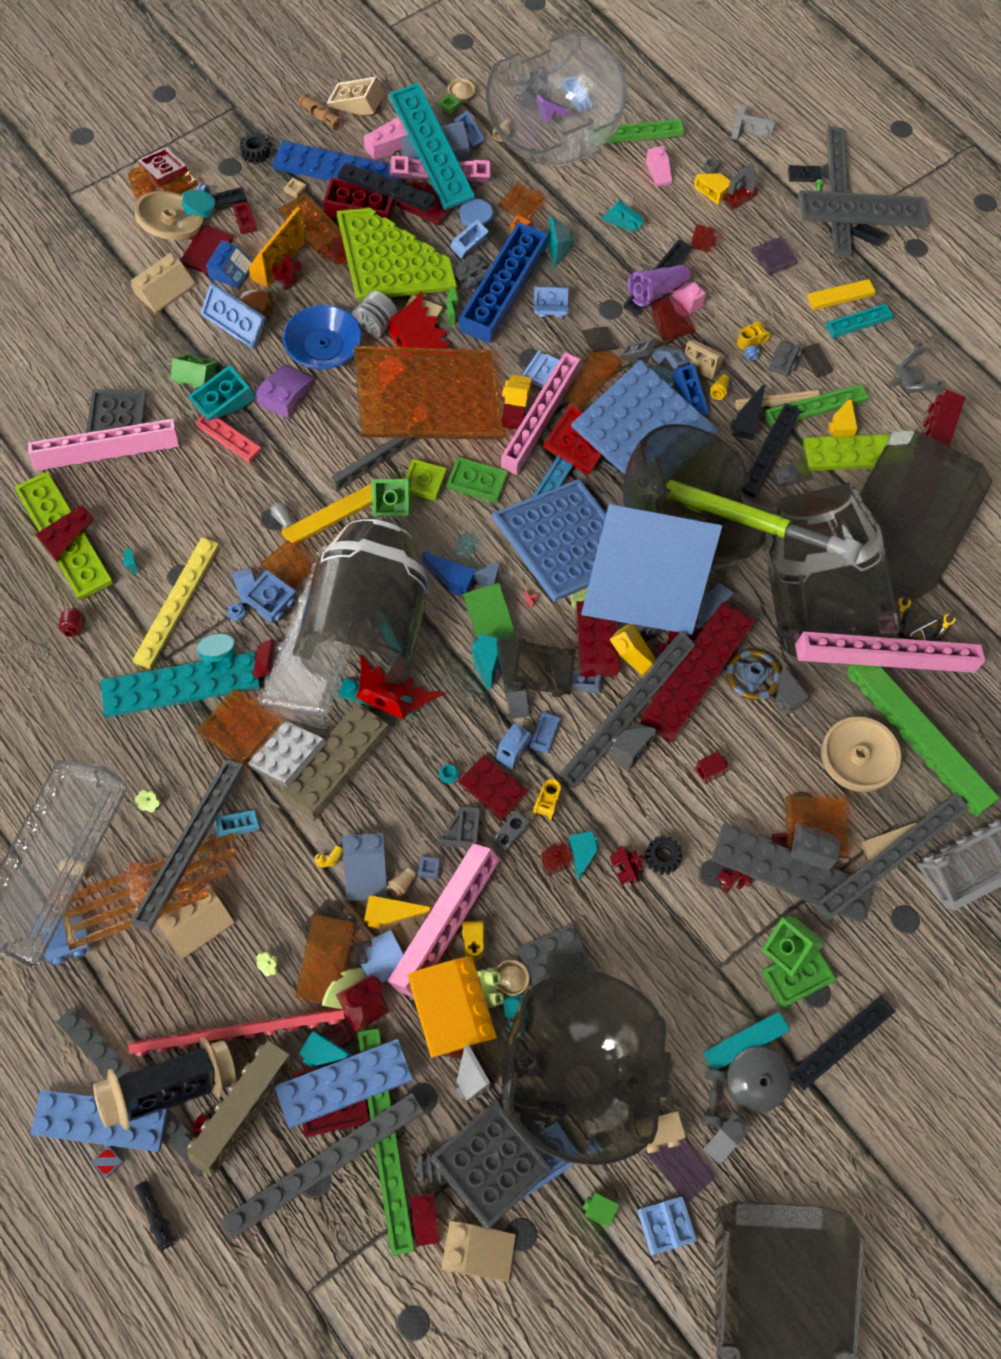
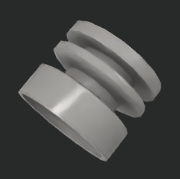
M371 291L351 315L358 321L362 333L371 338H379L387 326L390 325V318L397 314V309L386 295L377 291Z

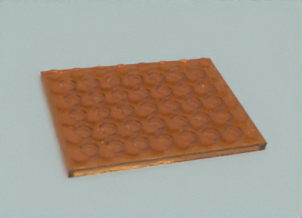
M354 346L353 354L362 437L503 440L504 433L491 350Z

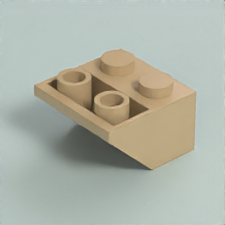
M696 340L687 342L685 356L690 361L688 365L694 363L696 372L713 380L722 367L725 355Z

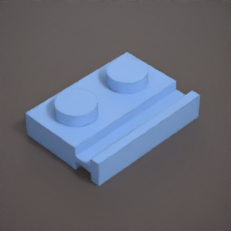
M538 350L522 376L531 377V384L543 389L560 360L546 353L544 355Z

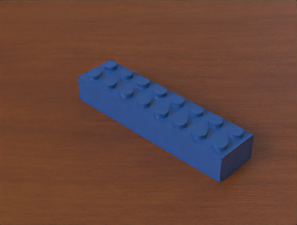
M520 222L517 223L460 316V332L491 343L547 249L548 233Z

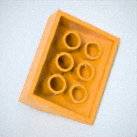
M299 207L292 212L250 264L251 280L268 288L275 280L272 275L273 268L282 265L285 255H289L292 259L304 245V232Z
M472 956L454 959L407 974L431 1058L463 1050L468 1044L471 1048L497 1038Z

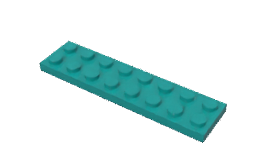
M419 82L389 93L388 97L444 211L474 199L475 195Z
M254 652L234 655L230 661L222 660L210 665H205L201 661L100 680L104 715L108 718L260 689L259 680L252 676L255 664Z

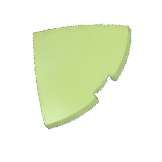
M351 968L342 972L341 975H344V977L330 984L323 998L322 1005L342 1009L335 994L365 978L363 968Z

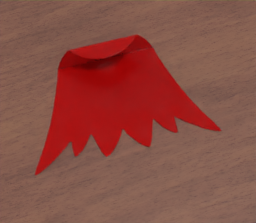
M422 291L408 306L390 318L389 334L404 359L411 357L413 354H432L463 359L460 355L445 347L450 345V343L439 339L447 332L433 328L438 318L436 316H425L428 307L421 308L423 300Z
M360 655L361 673L356 699L404 719L427 702L446 694V692L422 693L425 687L412 689L413 678L397 682L398 679L394 670L382 676L379 666L373 671L367 660ZM403 696H408L411 698L412 702L409 703L401 698Z

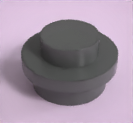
M714 158L707 159L703 165L704 171L709 174L717 173L720 167L718 161Z

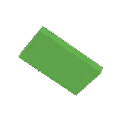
M458 456L446 484V489L498 503L509 471Z
M499 583L463 594L477 640L479 634L502 639V641L516 637Z
M820 951L810 963L793 977L777 963L761 972L782 1009L837 980Z

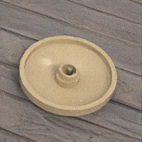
M169 191L150 192L141 196L135 205V218L138 224L147 232L160 238L182 240L193 237L199 232L203 222V216H190L184 213V208L181 204L182 195Z
M849 717L837 722L827 732L821 747L822 761L828 774L841 786L857 792H871L883 788L894 778L901 763L900 747L892 732L880 722L866 717Z

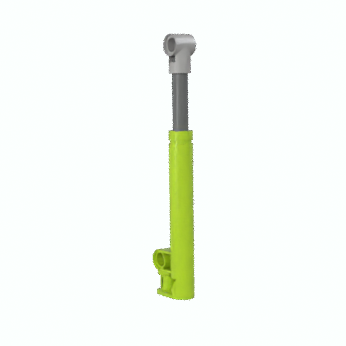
M669 480L665 487L664 497L668 501L681 502L692 511L702 513V510L782 538L790 536L827 549V552L839 555L841 559L851 563H856L863 546L855 540L846 539L845 541L835 536L828 537L793 525L791 520L783 519L780 516L674 480Z

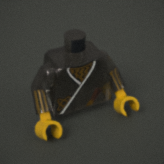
M902 597L898 600L900 609L897 610L893 625L899 639L941 642L949 630L948 626L955 622V617L951 623L946 622L948 614H946L943 618V625H940L942 622L940 620L910 609L905 611L911 605V600L908 599L907 605L903 606Z

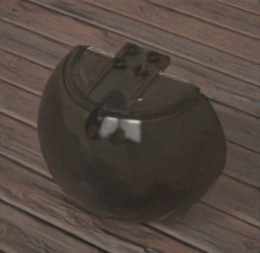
M668 424L657 427L639 441L630 456L623 484L624 507L722 525L710 571L734 566L749 558L766 542L765 531L702 510V513H698L688 509L681 502H670L666 499L671 493V489L667 488L666 485L669 480H674L743 504L740 490L750 479L739 452H735V449L712 433L684 424Z
M573 971L557 974L537 983L523 995L508 1036L502 1073V1103L506 1117L509 1118L515 1129L531 1145L546 1155L560 1161L576 1165L597 1166L615 1163L639 1153L648 1144L653 1143L658 1131L660 1102L665 1100L671 1092L669 1074H671L673 1069V1061L671 1060V1053L665 1052L666 1025L664 1017L659 1015L657 1008L641 992L626 982L610 975L591 971ZM565 1104V1114L557 1110L555 1105Z

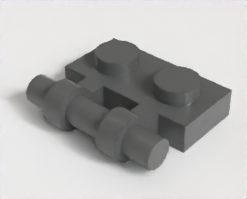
M477 254L452 268L455 280L460 285L464 283L466 290L476 287L489 270L487 269V264Z

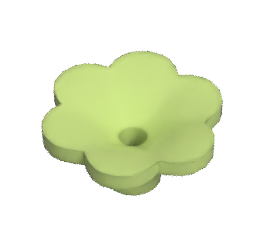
M141 790L139 795L135 797V802L142 811L154 812L156 807L160 805V800L153 791Z
M269 952L259 953L257 955V968L265 976L275 975L277 973L276 956H271Z

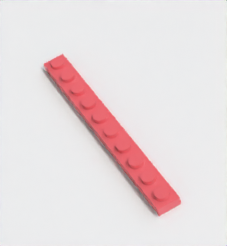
M337 1008L134 1041L128 1045L129 1054L136 1053V1056L149 1054L150 1050L156 1049L158 1053L170 1051V1047L179 1046V1049L190 1048L192 1043H199L201 1038H205L210 1044H213V1040L222 1039L224 1042L235 1040V1036L243 1035V1038L256 1037V1033L265 1032V1035L276 1034L278 1029L286 1028L287 1032L298 1030L299 1026L307 1025V1028H314L320 1026L321 1022L327 1021L329 1025L341 1023V1019H345V1013L343 1009Z

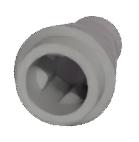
M278 502L271 507V515L284 529L294 524L286 504Z

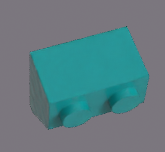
M479 634L478 640H474L472 645L473 653L471 659L474 660V668L488 689H491L501 657L502 639Z

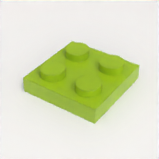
M412 459L405 479H412V495L436 501L447 468Z

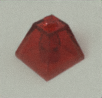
M671 298L653 302L651 317L663 341L695 332L681 303Z

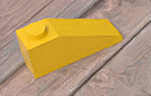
M629 624L617 630L610 638L619 655L642 676L655 662V657L634 624Z
M369 895L364 922L368 923V927L380 929V926H388L429 914L430 907Z

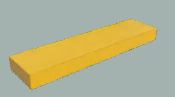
M870 279L809 293L807 294V300L812 310H817L874 296L876 291Z

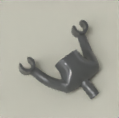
M919 342L913 351L898 364L895 369L898 378L889 381L890 387L902 384L907 393L934 390L935 393L941 394L946 389L945 387H939L943 383L942 381L919 384L923 381L919 369L916 366L906 367L915 356L922 355L926 350L919 348L923 344L922 342Z

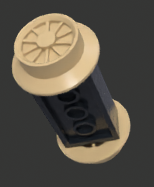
M201 1038L199 1041L200 1050H192L186 1055L177 1058L172 1057L156 1065H148L136 1072H127L118 1077V1080L114 1071L109 1069L106 1080L93 1084L97 1109L104 1127L107 1128L120 1124L126 1131L129 1130L130 1121L212 1093V1091L217 1098L221 1097L223 1087L236 1081L233 1060L226 1043L222 1040L210 1044L205 1038Z

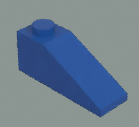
M694 363L672 371V376L680 396L701 415L710 414Z
M423 551L422 563L449 591L457 596H463V594L470 591L475 570Z

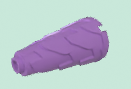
M683 265L636 271L628 279L629 295H634L635 299L632 300L638 306H646L690 279L691 271Z

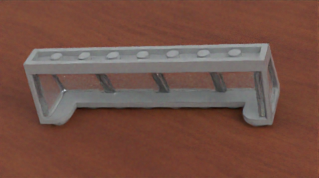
M1001 819L990 821L988 823L989 826L977 828L968 837H960L955 840L956 843L942 846L939 848V852L927 854L922 857L923 860L917 862L922 874L946 909L957 910L1001 887Z

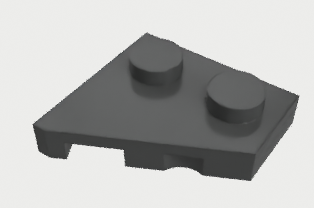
M459 807L443 836L439 838L438 846L471 848L472 844L477 845L480 808Z

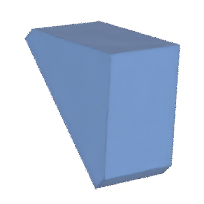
M250 567L232 572L242 605L248 604L242 599V595L255 583Z

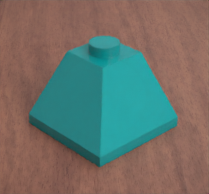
M549 217L548 245L552 265L556 266L570 252V244H573V235L569 233L566 225L553 217Z

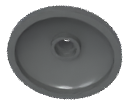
M761 1046L747 1048L737 1054L729 1066L727 1073L728 1090L734 1101L748 1111L763 1113L775 1109L785 1100L790 1089L791 1077L787 1063L772 1049ZM762 1078L766 1079V1083L764 1085L760 1084V1080Z

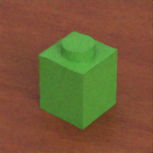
M594 1193L592 1198L588 1196L583 1209L586 1212L584 1216L609 1228L619 1204Z

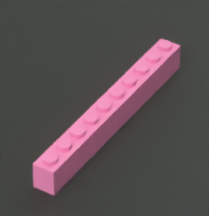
M803 632L795 644L798 661L975 673L985 662L982 645L814 632Z

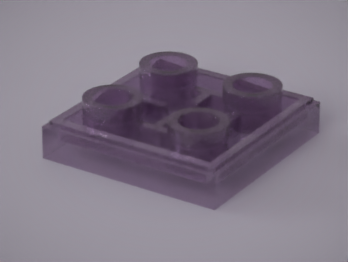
M781 237L756 246L751 251L768 276L796 265L798 261Z

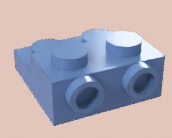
M267 570L242 595V599L255 608L257 613L271 624L275 620L279 622L284 616L283 611L287 607L292 608L296 603V591Z

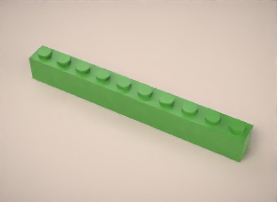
M855 664L849 666L846 672L849 679L860 687L861 692L865 696L870 698L875 708L886 716L887 721L891 725L896 727L901 737L912 745L913 750L917 754L922 756L927 766L933 769L938 774L939 779L952 790L953 795L955 793L959 794L970 807L968 812L974 814L977 818L996 803L999 799L998 795L880 666Z

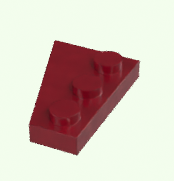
M82 504L35 535L56 563H58L61 559L60 556L72 547L74 540L87 530L94 519Z

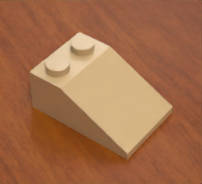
M377 77L337 83L326 105L357 115H371L376 111L385 92Z
M449 1221L442 1271L509 1282L516 1234L494 1229L486 1230L480 1226Z

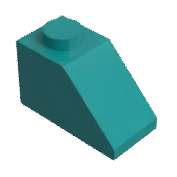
M593 831L570 835L568 838L569 850L577 880L582 878L594 860L597 849L600 848L598 838L594 837Z
M312 1031L299 1052V1055L304 1057L302 1061L311 1067H314V1065L331 1064L352 1057L351 1053L319 1032Z

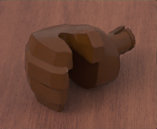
M248 290L244 291L241 297L238 298L265 316V325L274 310L275 302L273 301V295L266 291Z

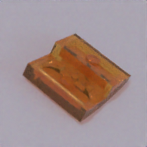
M188 169V172L184 173L181 177H175L166 184H160L159 187L162 191L182 194L197 187L198 183Z
M517 181L499 202L498 206L515 217L520 215L528 219L545 198L533 188L529 191Z
M289 540L261 562V566L265 570L272 573L292 589L315 570L307 558Z

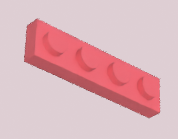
M202 415L195 422L199 429L249 463L261 452V447L219 418L207 421Z

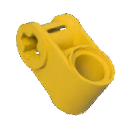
M757 321L741 329L737 346L745 350L749 346L763 344L769 340L771 333L764 329L761 321Z
M554 779L545 781L532 814L538 813L552 820L560 795L561 787L558 781ZM554 788L556 792L554 794H550L546 791V789Z
M483 920L462 921L465 957L472 956L474 962H478L483 957ZM475 947L477 952L473 953L472 948Z

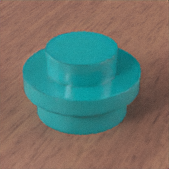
M447 764L441 767L439 777L442 782L451 784L458 779L459 772L454 765Z

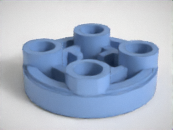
M481 199L467 201L460 208L461 223L468 227L477 219L485 227L491 222L493 217L492 207Z

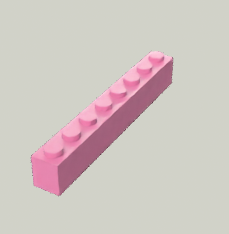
M564 352L501 456L502 469L515 475L518 474L578 374L580 358Z
M174 419L29 442L28 454L33 469L36 471L90 461H100L107 458H118L125 455H136L143 452H154L161 449H172L179 447Z
M472 844L388 979V982L398 992L413 997L407 974L434 966L441 958L500 861L490 848Z

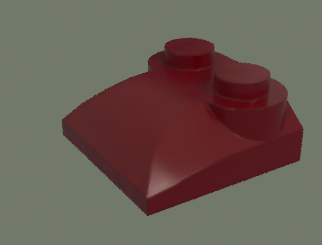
M373 974L335 994L354 1033L389 1013L381 992L382 983Z

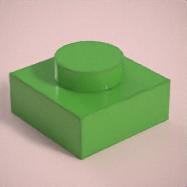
M447 94L438 102V107L450 115L461 106V101L450 94Z

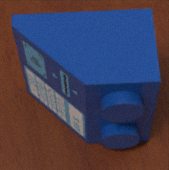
M222 240L206 266L210 279L240 289L250 273L249 266L253 261L238 246Z

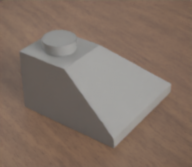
M469 1044L464 1048L456 1080L457 1088H455L460 1100L465 1099L466 1103L471 1102L490 1089V1082Z

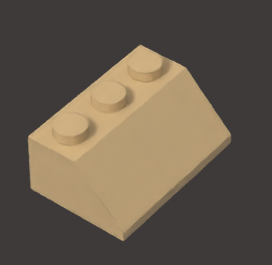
M171 253L131 280L134 294L156 314L196 286L183 264Z
M210 885L198 891L157 921L159 927L182 960L235 924Z

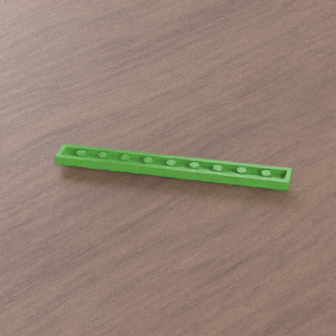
M379 1028L358 1032L361 1053L381 1046ZM389 1091L368 1098L371 1120L391 1107ZM393 1133L375 1145L391 1255L396 1256L414 1252L396 1134Z

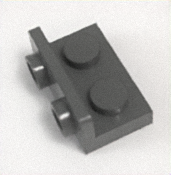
M780 341L768 370L787 377L789 371H793L796 366L795 358L799 359L803 349L800 348L802 342L798 341L795 346Z

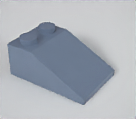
M383 833L343 836L346 901H365L369 899V895L388 899Z

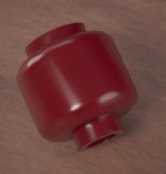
M76 608L64 610L60 615L58 623L59 631L67 637L80 635L84 628L85 616Z

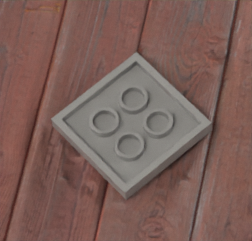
M285 721L253 756L248 765L251 769L289 787L325 746L326 742L323 738Z

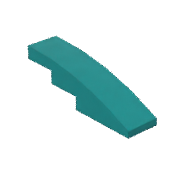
M778 1012L721 1042L703 1054L712 1070L718 1071L731 1064L735 1056L741 1051L755 1046L763 1047L791 1030L781 1013Z

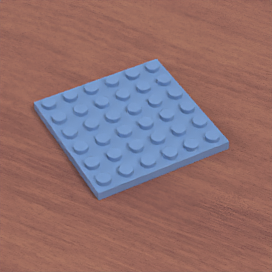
M641 360L571 425L573 429L649 498L718 431L713 424Z
M579 479L493 512V520L553 602L588 587L606 514Z

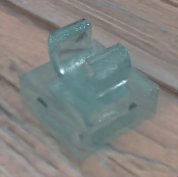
M466 532L458 537L454 550L456 555L461 556L465 553L471 556L475 554V551L470 549V546L472 548L477 546V542L472 540L473 534Z

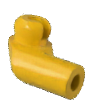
M336 845L330 855L317 854L314 861L321 868L334 866L342 855L343 849Z

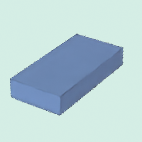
M542 712L529 748L548 754L561 718Z

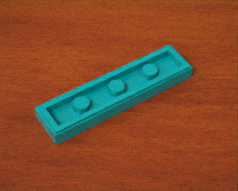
M885 303L826 322L825 327L832 339L890 321L894 315Z

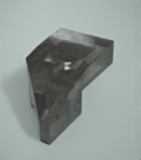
M372 940L357 943L339 952L342 972L351 968H357L360 964L368 962L367 948L372 947Z

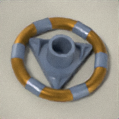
M745 650L739 652L730 660L727 665L726 676L730 687L739 696L749 700H763L769 698L777 691L781 670L778 663L769 654L759 650ZM748 657H759L771 667L762 666L757 662L752 664L740 662V660ZM735 665L737 666L740 672V675L745 683L748 692L741 688L739 685H737L733 675ZM774 671L772 686L766 691L754 693Z

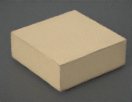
M292 178L284 187V192L298 199L307 189L305 183Z

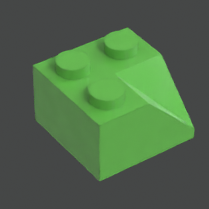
M372 479L373 516H412V479Z

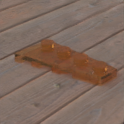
M594 344L566 401L581 410L621 367L622 361Z

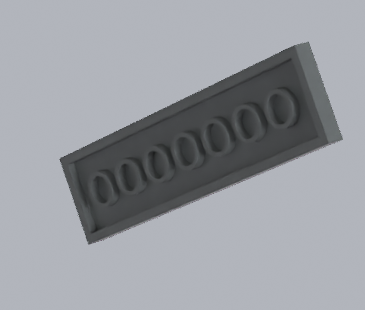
M800 190L798 193L802 221L927 227L929 224L923 197Z
M725 822L722 824L711 857L713 862L741 872L744 875L812 904H816L850 877V875L834 868L827 871L790 858L791 850ZM873 886L841 910L838 915L861 924L865 918Z

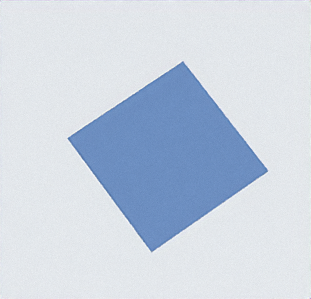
M609 504L581 615L692 634L722 525Z

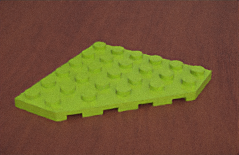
M371 208L337 211V219L357 301L363 300L371 291L380 292L389 298L417 295L421 291L423 294L449 291L451 286H454L456 290L457 286L450 258L443 254L442 256L430 245L416 240L414 235L406 230L402 231L397 228L395 223L387 218H381Z

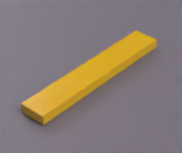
M372 483L281 530L290 547L372 505Z

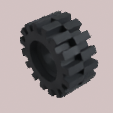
M252 132L251 135L246 134V137L243 136L242 140H240L242 158L244 157L245 161L248 160V163L252 161L253 164H256V161L262 163L261 160L266 161V158H269V140L263 134L261 136L260 133L254 135V132Z
M662 836L660 839L656 837L648 845L645 861L649 863V869H654V873L658 871L660 872L659 875H663V873L669 875L670 872H675L680 866L683 851H681V845H677L678 841L676 839L672 841L670 836L668 839L665 836ZM667 849L672 855L671 860L668 862L660 861L656 856L657 851Z

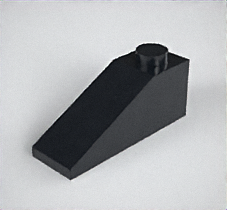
M762 385L738 412L736 419H732L730 429L733 430L732 436L753 440L766 385Z

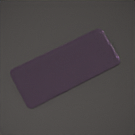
M648 1103L625 1124L624 1130L640 1148L634 1124L639 1121L662 1116L663 1114L653 1103ZM685 1139L680 1141L681 1145L677 1147L661 1146L660 1151L650 1154L647 1153V1150L643 1151L687 1202L691 1201L715 1178L714 1172Z

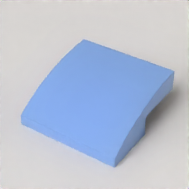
M391 930L353 948L366 976L373 974L381 983L390 978L403 957V953Z
M683 1196L637 1210L651 1256L697 1242Z

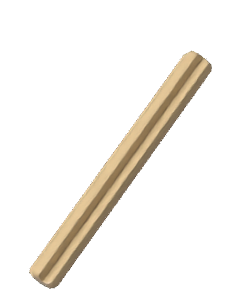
M819 390L763 396L761 407L785 403L790 404L820 396ZM750 398L735 400V408L737 410L742 409Z

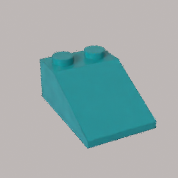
M229 365L191 393L188 398L207 421L242 409L253 401L255 396L245 381Z

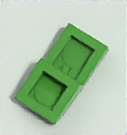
M454 286L450 287L447 296L448 326L455 325L454 311L458 310V298Z

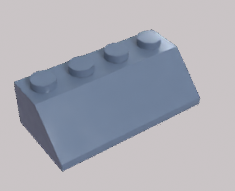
M464 122L441 126L457 161L469 159V143ZM408 135L402 136V156L419 160Z

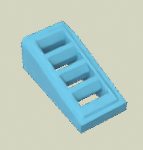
M255 810L218 816L214 821L218 841L260 828ZM246 818H250L251 825L247 824ZM238 820L242 821L243 827L239 826ZM231 822H233L235 828L231 829ZM225 824L226 830H223L222 825Z

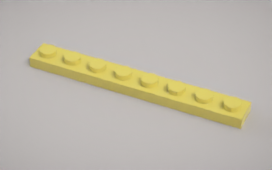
M205 538L200 539L133 658L135 664L150 670L152 669L219 549L218 543Z

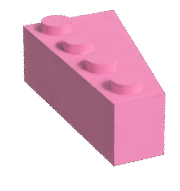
M399 117L364 136L365 151L373 160L393 155L394 151H402L401 137L406 136L407 133Z

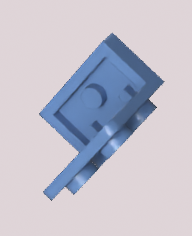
M534 286L533 308L535 314H538L539 317L555 315V317L559 318L569 315L567 306L568 287Z
M78 911L45 922L40 926L47 950L44 953L45 959L51 965L62 964L71 957H82L92 950L82 914Z

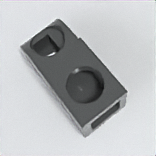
M514 811L501 827L493 842L505 851H508L522 833L526 832L530 827V822L517 811Z

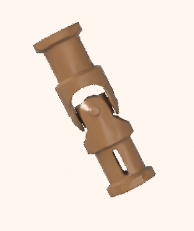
M306 93L299 98L298 104L301 108L307 109L311 115L322 123L331 126L333 131L341 127L342 118L333 115L331 110L326 109L317 100H312Z

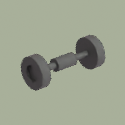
M705 1071V1079L713 1081V1088L710 1090L709 1098L710 1116H702L701 1125L716 1128L723 1127V1119L715 1117V1107H718L719 1095L717 1082L726 1081L727 1074L724 1072Z

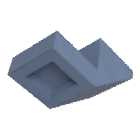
M662 346L652 349L651 352L658 365L670 362L674 370L687 366L690 363L679 348Z

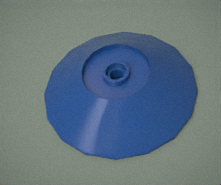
M318 304L306 307L290 318L284 327L282 341L286 353L296 363L311 369L326 370L341 366L354 357L361 346L362 331L358 321L348 311L335 305Z

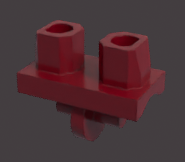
M285 255L282 265L273 268L272 275L277 281L281 280L283 282L284 290H289L290 284H297L298 275L296 272H301L302 266L299 260H291L289 255Z
M623 846L617 847L618 852L609 858L615 868L622 864L625 866L626 870L617 873L620 883L623 885L630 882L634 884L641 882L634 866H636L638 871L643 870L641 863L646 860L644 855L638 856L636 851L630 852L632 859H630L626 848L624 849Z
M724 869L720 871L716 878L724 886L723 890L727 893L737 880L739 882L736 887L742 889L743 886L750 887L753 883L749 876L741 872L734 871L733 874H730Z

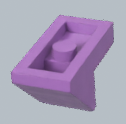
M537 95L536 99L540 114L544 121L549 123L553 114L558 117L561 115L568 116L569 110L566 107Z

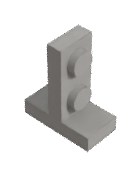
M740 104L731 139L737 140L739 131L771 138L775 121L745 115L746 105Z

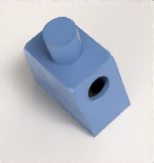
M513 724L499 744L496 761L513 769L531 743V733L517 724Z

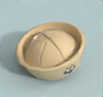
M456 79L449 84L448 92L461 101V103H466L472 99L475 86L467 79Z
M507 960L497 966L495 972L501 973L502 980L497 985V989L501 993L515 996L527 989L530 975L523 963L517 960Z

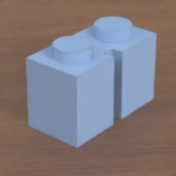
M477 219L467 227L466 231L464 230L454 238L450 248L460 259H463L473 248L485 240L489 231Z

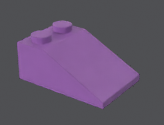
M283 365L266 378L257 390L258 405L286 418H290L315 379Z

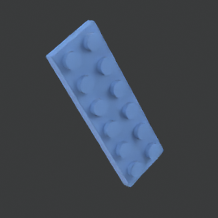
M396 1039L276 1085L275 1089L287 1126L291 1129L410 1083L413 1079L399 1040Z
M40 1090L31 1135L161 1152L169 1108L130 1121L129 1130L125 1131L120 1124L107 1128L104 1127L97 1109L95 1097Z

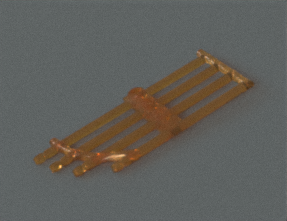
M235 833L215 838L214 834L208 835V842L201 844L195 854L197 855L208 850V857L191 863L184 873L185 875L204 867L202 874L179 883L172 895L187 889L189 890L180 900L167 904L161 915L193 904L209 896L207 890L198 891L206 882L229 873L227 867H221L218 870L212 871L215 863L236 854L234 848L216 854V847L234 841L236 839ZM168 857L145 866L143 862L133 863L123 869L124 874L68 895L64 891H59L57 897L69 950L132 927L130 923L132 918L78 939H75L74 934L77 931L132 910L136 913L156 879L154 877L148 880L147 873L162 868ZM127 882L128 888L69 910L68 903ZM127 896L131 897L132 902L72 924V917Z

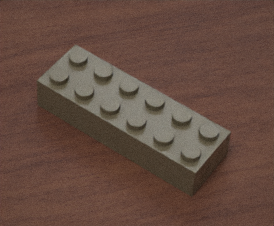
M356 703L324 740L326 742L325 746L289 787H283L281 790L283 798L315 821L389 734L388 724Z
M267 1041L265 1045L259 1046L254 1056L256 1057L253 1062L246 1064L242 1070L240 1080L233 1082L228 1090L229 1095L225 1100L222 1099L217 1104L214 1116L204 1122L201 1127V1134L198 1138L194 1137L187 1147L190 1162L212 1178L271 1096L275 1086L280 1083L291 1067L289 1054L270 1041Z

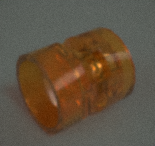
M136 167L129 172L128 179L135 198L139 199L144 194L154 192L150 173L147 169Z

